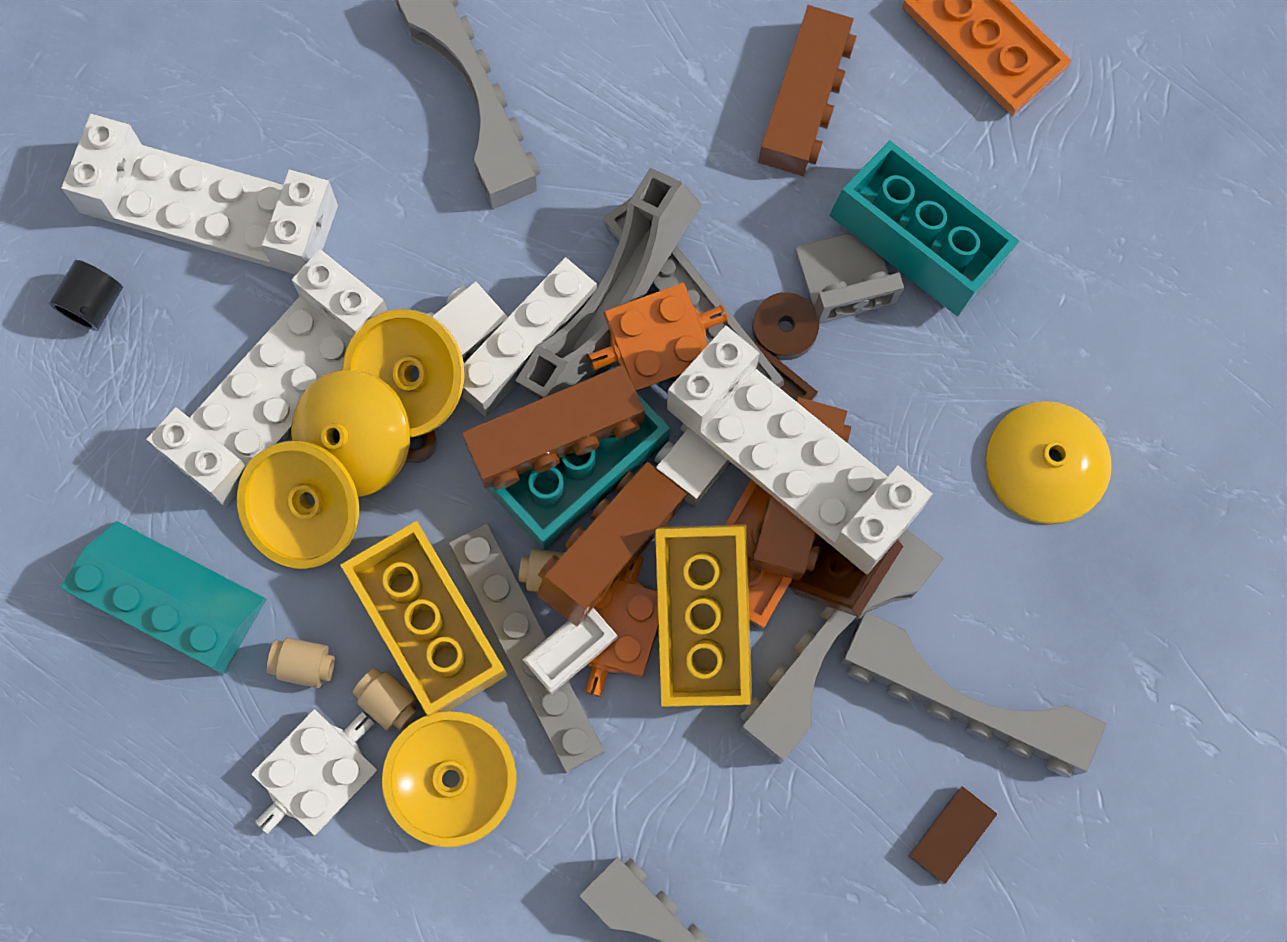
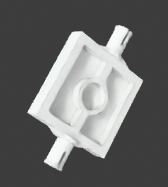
M314 709L251 773L268 790L274 802L255 820V823L261 827L274 815L262 828L264 832L269 834L287 814L299 820L314 836L317 835L378 771L362 755L356 743L375 725L373 721L368 719L356 730L367 718L362 711L343 731L331 725Z

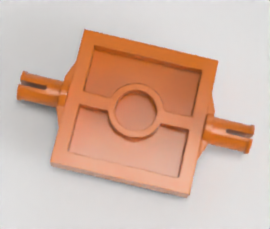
M684 282L604 311L603 315L610 330L611 346L588 353L589 362L606 357L591 364L594 371L615 362L619 366L624 364L635 390L644 389L681 375L707 347L705 329L728 322L727 314L713 319L710 318L725 312L722 305L699 313L691 303Z
M641 556L635 560L632 570L631 565L594 607L617 634L618 638L587 664L592 669L584 692L592 695L597 680L593 694L596 697H602L601 694L608 673H625L642 679L644 677L659 623L657 591L645 588L637 582L644 558Z

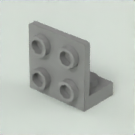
M852 233L799 245L796 248L795 253L819 324L895 305L904 290L900 273L889 275L884 259Z

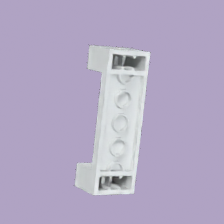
M91 113L61 187L81 214L292 274H297L319 249L323 250L338 208L329 180L289 169L284 184L268 181L144 146L139 141L130 124Z
M321 249L313 255L292 279L299 294L298 299L189 418L175 407L147 438L150 444L164 458L225 508L237 495L241 475L251 459L263 449L284 442L291 435L293 414L305 390L320 377L331 372L342 371L345 353L354 334H357L363 324L369 319L388 311L384 300Z
M725 325L668 389L667 410L868 575L922 511L933 493L898 465L889 476L873 465L756 369L759 352Z

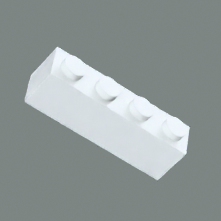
M565 257L464 363V384L461 396L482 415L487 417L518 384L515 380L536 347L555 335L579 313L596 291L597 283Z

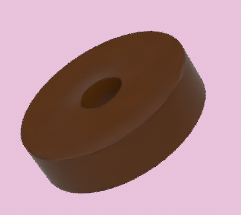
M789 292L777 293L766 298L757 308L752 324L754 340L779 360H792L806 354L814 345L819 332V320L813 305L804 297ZM782 321H788L792 324L793 329L788 332L782 331L778 324Z

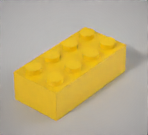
M417 521L341 564L342 569L428 717L434 713L452 710L507 677L500 660Z
M747 525L671 526L655 529L661 706L750 705L752 700Z

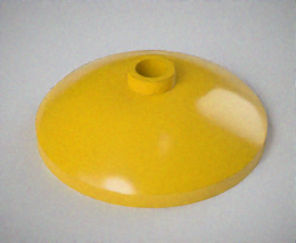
M396 309L382 312L372 317L363 324L357 334H354L344 357L343 370H358L370 373L383 380L394 390L406 410L410 425V437L424 435L443 424L452 414L461 397L464 384V363L459 346L450 331L441 322L426 313L409 309ZM414 366L419 370V378L416 381L411 377V370Z
M342 370L320 377L305 390L293 414L291 436L292 441L312 443L334 455L350 474L358 497H362L385 488L399 474L409 451L410 425L401 400L387 383L367 372ZM334 429H337L340 433L338 443L333 439Z
M1041 401L1023 405L1010 412L1001 420L988 441L985 467L991 488L998 499L1010 511L1031 522L1049 525L1062 524L1083 516L1100 501L1108 487L1111 476V455L1105 437L1088 416L1063 403ZM1049 450H1057L1061 454V461H1053L1049 456Z
M304 441L280 442L263 449L255 455L241 475L237 490V509L240 522L252 544L270 560L290 568H314L336 558L351 542L359 520L357 491L346 468L327 450ZM307 492L313 495L314 505L308 502Z
M438 712L429 717L424 716L410 724L391 745L382 772L383 795L394 820L412 837L421 842L439 847L462 846L483 838L503 820L515 795L516 766L508 744L500 733L486 721L463 712ZM449 770L456 771L460 778L459 783L452 788L447 787L443 782V775Z

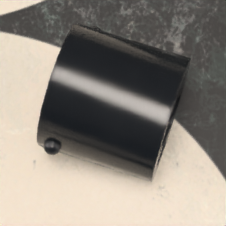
M75 260L49 302V305L77 324L98 331L122 291L123 286L116 279L97 267L81 260Z

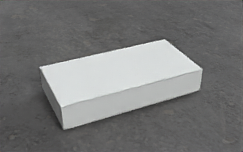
M593 608L578 627L568 620L522 660L552 695L612 644L618 636Z

